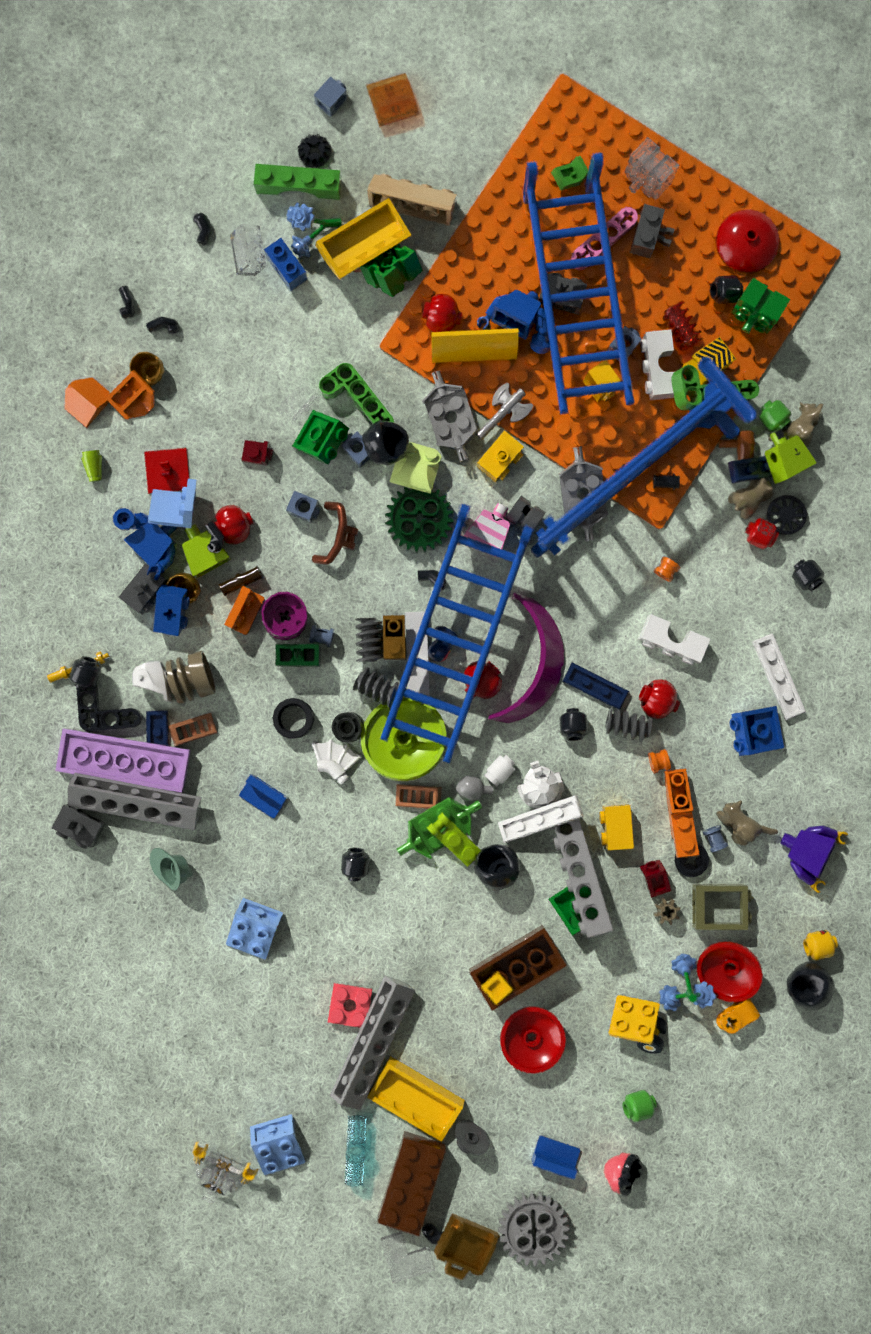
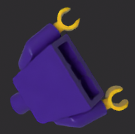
M824 825L800 830L797 838L785 833L780 843L791 849L788 857L791 859L790 866L797 877L810 885L817 893H820L816 888L818 883L826 886V883L820 879V876L836 843L845 845L846 843L840 840V836H848L847 832L837 831Z

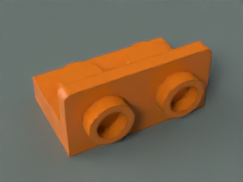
M243 586L224 625L247 635L265 598Z

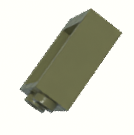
M692 884V927L696 930H748V924H751L752 921L751 912L748 911V902H751V890L744 884ZM705 891L740 892V923H705Z

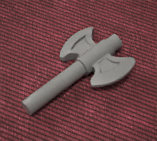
M509 383L499 387L493 396L492 406L495 407L501 404V409L476 434L477 437L483 440L510 412L512 413L511 422L520 421L528 416L533 408V404L520 403L526 393L519 389L511 396L509 394Z

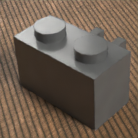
M644 204L631 246V254L650 258L656 241L670 247L672 240L666 239L664 235L672 236L675 229L660 227L665 209Z
M547 273L550 294L586 290L587 284L583 283L580 279L571 278L570 280L563 278L558 273ZM541 291L539 302L541 305H544ZM583 299L552 303V308L579 315Z
M147 564L143 565L119 596L122 601L142 615L144 612L148 613L154 607L155 603L153 601L156 598L157 591L162 584L166 585L168 582L161 575L157 581L154 580L156 574L154 572L147 575L149 568Z
M65 804L62 806L51 828L57 831L56 835L64 839L70 837L76 841L75 844L77 846L87 849V847L95 846L106 823L76 807Z

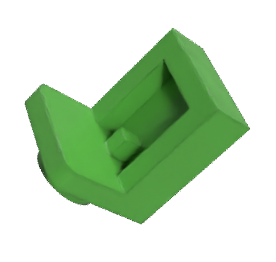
M577 156L571 163L556 167L551 173L559 189L562 191L579 186L587 178L588 169L582 157Z

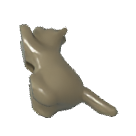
M800 402L801 407L799 410L801 411V416L793 421L787 429L783 430L785 437L789 439L797 435L806 447L809 446L813 438L814 426L818 425L822 416L823 403L816 406V404H803Z
M766 478L753 480L746 488L732 492L728 497V501L730 504L736 505L735 510L741 511L740 516L743 519H749L757 511L760 503L773 497V487Z
M741 800L736 803H726L723 811L716 812L717 817L723 824L732 827L733 834L731 838L739 845H747L748 842L755 841V838L761 832L769 835L778 833L777 829L760 825L754 819L747 817L741 810Z

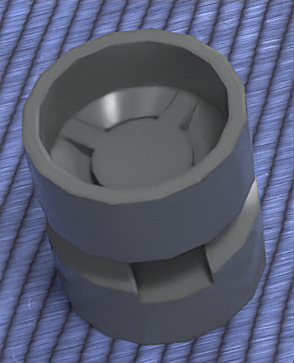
M521 495L506 519L515 525L520 524L522 530L526 525L532 527L534 531L546 512L538 506L532 507L531 502Z

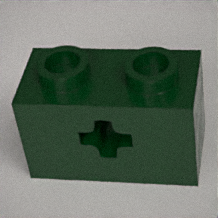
M276 644L275 666L321 667V646L319 644Z

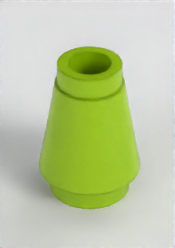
M99 450L82 452L83 457H81L89 482L102 480V455H100Z

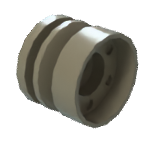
M203 651L189 654L188 665L185 664L181 657L176 659V664L173 660L166 661L167 681L178 704L185 703L186 697L189 701H193L194 690L197 691L201 698L216 693L210 665Z

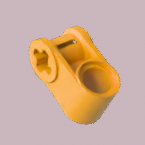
M749 998L745 1001L734 1002L731 1006L717 1015L716 1023L720 1029L728 1033H736L746 1025L757 1020L760 1017V1013ZM728 1018L731 1019V1020L729 1021V1023H730L729 1026L726 1025V1024H728V1021H727Z

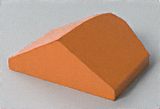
M132 370L105 399L127 420L146 416L154 408L155 391L135 370Z
M93 377L73 380L65 389V410L87 428L109 403L105 398L110 392Z

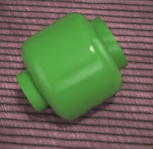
M769 400L760 408L762 413L759 419L770 431L784 429L792 421L790 419L791 411L780 400H776L773 403Z
M639 1090L627 1094L622 1106L628 1119L640 1122L653 1117L654 1108L657 1107L653 1095H649L645 1090Z

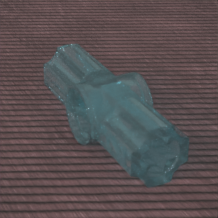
M362 1115L348 1116L345 1185L350 1187L364 1185L367 1117ZM352 1147H359L362 1152L355 1155L351 1153L350 1149Z

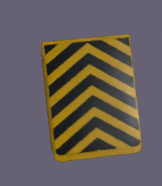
M718 337L694 353L693 359L682 367L686 365L694 366L699 374L700 385H704L708 382V379L698 368V363L703 357L711 358L722 372L736 358L723 340Z

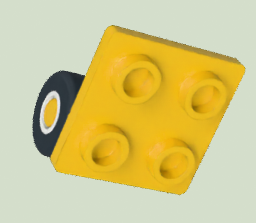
M617 995L609 1028V1036L636 1041L638 1048L647 1053H661L664 1041L659 1037V1033L666 1034L667 1022L658 1017L660 1004Z

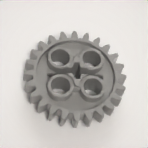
M533 1191L530 1192V1197H526L523 1192L521 1200L514 1196L515 1204L507 1202L509 1211L502 1209V1215L505 1218H499V1224L503 1225L498 1227V1233L502 1234L499 1237L500 1242H505L503 1249H510L509 1257H513L516 1254V1261L518 1263L523 1258L526 1266L530 1260H533L534 1266H537L538 1260H541L542 1264L545 1265V1258L547 1257L554 1261L552 1254L560 1255L558 1247H566L562 1239L566 1240L569 1238L568 1234L564 1232L569 1230V1225L565 1224L568 1219L566 1215H562L564 1213L563 1207L557 1208V1200L550 1203V1195L543 1199L542 1192H539L537 1197H534ZM532 1209L535 1210V1224H536V1229H535L536 1247H535V1248L532 1247V1233H531V1229H532L531 1210H532ZM543 1213L549 1215V1218L545 1221L538 1219ZM521 1214L528 1216L523 1222L517 1220V1217ZM523 1236L529 1239L524 1244L518 1242V1239ZM542 1236L550 1237V1240L546 1243L539 1241Z

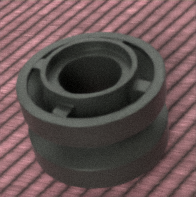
M354 712L341 713L332 722L333 735L341 742H354L361 738L364 720ZM347 721L353 726L350 733H347L344 729Z

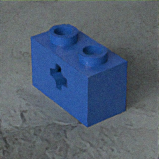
M279 238L264 249L266 258L290 291L308 280L306 271L282 238Z
M162 584L156 594L153 632L179 636L182 630L186 629L188 617H185V610H188L190 598L187 597L188 589Z

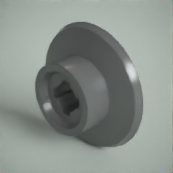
M461 1120L457 1123L455 1136L459 1149L467 1154H484L489 1148V1138L486 1131L471 1120Z

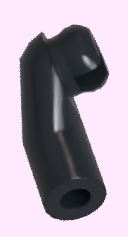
M418 570V581H431L435 585L439 572L437 570ZM446 579L444 580L441 591H443L446 588Z

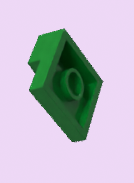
M312 410L292 447L310 455L315 460L329 465L330 461L337 457V449L341 442L347 439L349 427L338 419Z

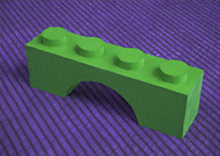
M255 164L254 187L256 194L279 195L285 191H301L312 194L318 199L340 200L341 174L340 170Z

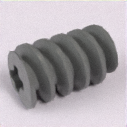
M376 618L355 619L361 622V624L356 625V629L362 631L356 634V638L362 639L356 643V646L362 648L356 651L357 655L362 656L356 662H376L383 658V655L377 653V651L383 649L382 646L377 645L378 642L383 641V638L377 637V634L383 631L376 628L377 625L382 624V621Z
M367 667L355 680L353 690H358L360 694H365L368 698L372 697L374 701H380V704L387 705L391 709L400 683L396 682L391 686L392 679L389 678L384 682V675L377 679L378 672L374 671L369 675L370 668Z
M610 707L605 724L606 734H609L614 729L615 736L622 731L623 738H626L628 733H630L631 740L634 741L638 735L639 741L642 743L645 737L648 738L650 735L653 718L649 717L646 721L645 716L641 715L637 720L636 713H632L629 717L628 711H624L621 715L620 709H616L612 714V708Z

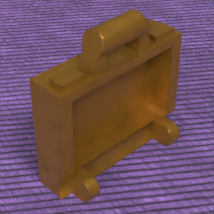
M452 1213L434 1249V1253L438 1260L446 1261L445 1274L462 1280L469 1271L477 1276L483 1275L500 1236L492 1229ZM452 1265L462 1267V1270L452 1267Z

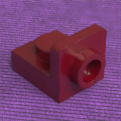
M245 440L241 461L267 466L268 460H272L273 448H270L269 441L262 443Z
M660 860L649 861L640 866L651 898L671 891L666 869Z

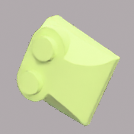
M409 442L406 456L394 465L390 482L431 494L442 456L436 449Z

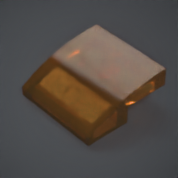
M406 73L366 85L379 127L419 115Z

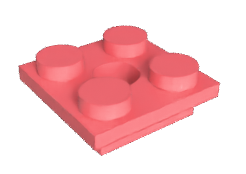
M334 983L328 1023L361 1028L369 1011L372 989ZM346 1000L355 1001L356 1008L352 1011L345 1009L344 1002Z

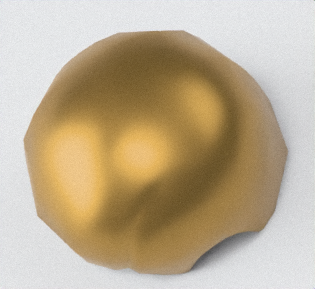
M150 352L137 353L132 357L129 364L130 372L135 370L149 386H154L161 381L165 372L161 359Z
M178 573L170 577L166 583L168 586L188 589L187 597L190 598L189 604L195 602L200 594L198 580L189 573Z

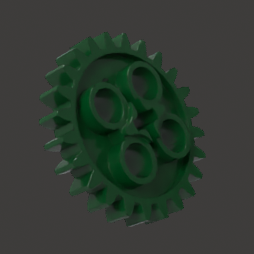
M404 486L405 493L402 494L397 491L398 499L391 497L394 505H387V509L391 513H385V517L391 520L385 522V525L392 526L388 530V534L395 533L392 540L397 541L400 539L399 547L407 544V551L411 547H415V553H417L419 547H422L424 553H426L427 546L435 550L434 543L441 546L442 541L440 538L448 539L445 531H452V528L447 525L454 523L453 519L448 518V516L453 514L452 510H447L451 503H444L446 495L439 497V489L434 493L431 491V494L415 489L409 491ZM407 502L415 504L416 508L412 512L404 509V505ZM428 504H434L437 510L430 514L425 511V507ZM420 513L423 518H438V521L422 519L421 523H417L415 518L402 519L400 516L417 517ZM405 523H411L414 529L412 532L406 533L402 530V526ZM426 525H432L435 528V532L427 535L423 532V528Z

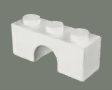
M670 329L646 332L640 341L641 352L645 354L643 372L647 373L648 379L645 382L646 394H649L650 400L674 398L671 382L674 372H665L658 364L659 358L671 356L674 351L672 331Z
M652 614L648 615L639 636V640L643 641L642 645L654 649L655 646L663 649L662 653L670 657H674V655L682 657L681 661L689 665L701 663L710 638L693 631H688L681 643H675L668 637V628L671 622Z

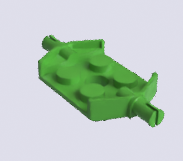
M448 797L409 820L407 843L396 848L398 853L402 856L410 850H415L431 859L432 853L443 848L445 845L427 829L431 823L434 824L439 819L438 816L442 812L464 834L468 833L470 836V816L482 808L480 802L477 800L467 807L466 804L462 805ZM444 825V826L440 829V831L442 832L443 830H445V829L447 828V826Z

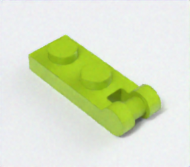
M442 812L438 816L439 819L434 824L431 823L427 829L468 867L476 859L481 849ZM446 825L447 828L441 832L440 829Z

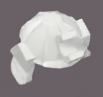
M539 761L530 763L531 769L525 776L524 784L517 786L521 799L528 806L535 809L558 802L564 791L560 772L554 773L549 768L540 766Z

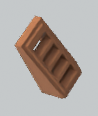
M211 713L168 726L174 746L217 733ZM203 719H206L209 728L207 732H205L202 723ZM194 722L198 723L201 734L197 735ZM187 724H189L192 733L191 737H188L185 728ZM178 727H180L182 731V735L184 738L182 740H180L176 729Z
M397 784L395 806L430 809L441 802L442 787ZM404 790H408L407 802H403ZM413 790H416V802H412ZM422 791H425L424 803H421ZM430 792H433V803H430Z

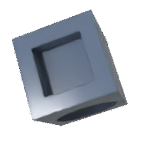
M330 76L314 94L315 104L331 117L347 100L345 85L340 80L335 81Z
M624 326V339L628 340L631 345L626 347L627 358H629L642 338L639 337V333L635 329ZM616 338L609 345L607 351L617 350Z
M357 431L355 434L350 433L341 446L360 468L370 458L365 451L362 436ZM354 444H361L363 446L362 451L359 453L353 452L351 448Z
M294 491L286 511L288 514L311 523L313 518H318L321 507H318V500ZM303 503L310 504V510L306 513L299 511V507Z

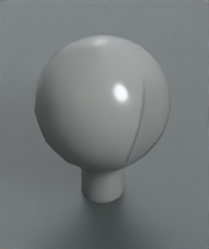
M466 776L459 781L456 790L462 799L472 802L478 800L482 794L492 795L493 786L483 785L482 781L475 776Z

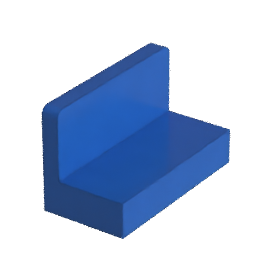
M250 774L239 796L271 818H275L288 797L254 774Z
M540 1135L531 1159L532 1164L535 1167L575 1180L577 1174L576 1163L580 1149Z

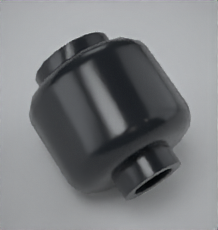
M734 275L716 277L710 285V297L717 304L736 303L743 293V285L738 277Z
M802 559L794 565L793 568L795 570L792 578L802 590L814 591L824 583L825 573L814 560L805 561Z
M82 656L81 659L74 661L69 678L75 683L74 686L76 688L87 690L88 687L96 686L101 667L98 665L97 660Z
M578 708L567 709L566 713L560 716V733L563 737H566V740H582L583 736L588 733L587 716L585 713L579 712Z
M349 848L342 855V874L348 877L350 881H360L361 878L369 873V855L362 848Z

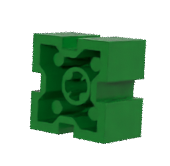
M400 244L360 267L369 285L377 289L381 288L382 292L391 297L404 290V282L413 281L423 272L416 252L406 246L401 248Z
M752 278L731 313L739 321L746 322L742 328L743 332L750 333L751 329L754 328L758 332L768 334L778 322L791 299L777 291H771L767 288V285Z

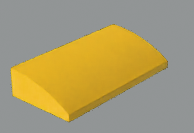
M387 198L316 241L315 246L330 269L340 280L412 235L391 200Z
M518 328L431 332L432 363L517 359Z
M392 1056L387 1060L367 1095L368 1099L440 1142L443 1141L463 1109L465 1101Z

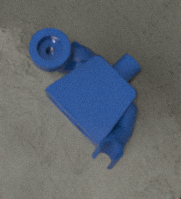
M514 290L510 294L496 297L485 312L486 316H482L477 320L478 328L483 323H487L483 330L491 329L490 320L504 329L518 328V336L524 340L527 339L535 324L538 333L532 336L531 349L539 354H545L550 351L545 310L541 308V303L538 301L539 297L533 291L526 295L519 290Z
M126 508L117 510L113 516L114 525L123 531L136 530L127 536L124 541L149 565L147 575L151 572L156 573L154 580L157 581L160 578V574L173 564L176 543L170 535L178 527L149 524L148 515L142 512L134 514Z

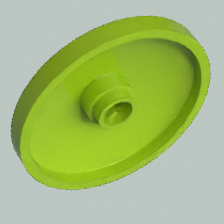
M403 696L396 716L397 720L447 737L444 721L434 707ZM378 705L368 715L361 732V747L369 765L378 774L395 781L415 780L431 772L441 761L446 746L393 727L388 741L381 740L380 738L390 708L387 705Z

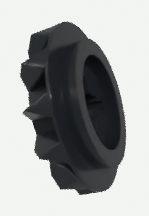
M318 133L316 135L308 134L307 137L301 139L298 146V155L306 166L312 168L321 167L330 159L331 146L326 137H322ZM309 145L312 146V147H314V148H315L316 146H319V147H318V151H319L320 154H318V153H316V152H313L312 154H310V153H311V149H310Z
M698 844L699 856L694 860L697 867L691 863L685 864L688 857L677 859L675 852L674 862L676 868L684 876L697 877L706 871L709 864V856L701 845Z

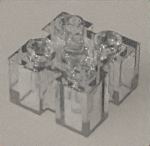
M647 137L630 155L629 164L625 169L627 178L632 182L629 190L635 193L643 186V193L656 200L673 182L680 165L668 154L664 155L660 151V147Z

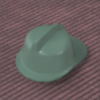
M154 848L151 851L150 865L154 874L171 890H177L181 883H184L188 877L193 875V870L188 866L187 860L182 855H170L161 848Z

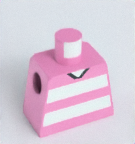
M497 503L492 513L484 509L464 536L502 549L510 526V522L504 520L508 508Z

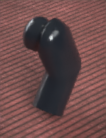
M197 213L193 217V222L200 229L196 242L206 246L212 232V225L207 215Z
M121 286L119 293L125 307H121L119 312L123 319L131 318L134 315V300L129 287Z
M160 316L146 323L150 333L161 328H167L170 334H175L179 331V323L172 318Z
M211 521L205 526V529L211 535L207 548L211 553H218L223 548L225 536L214 521Z
M431 1223L425 1224L422 1228L424 1237L430 1243L437 1244L443 1232H440Z

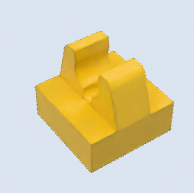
M499 972L495 973L481 986L495 1004L513 990Z

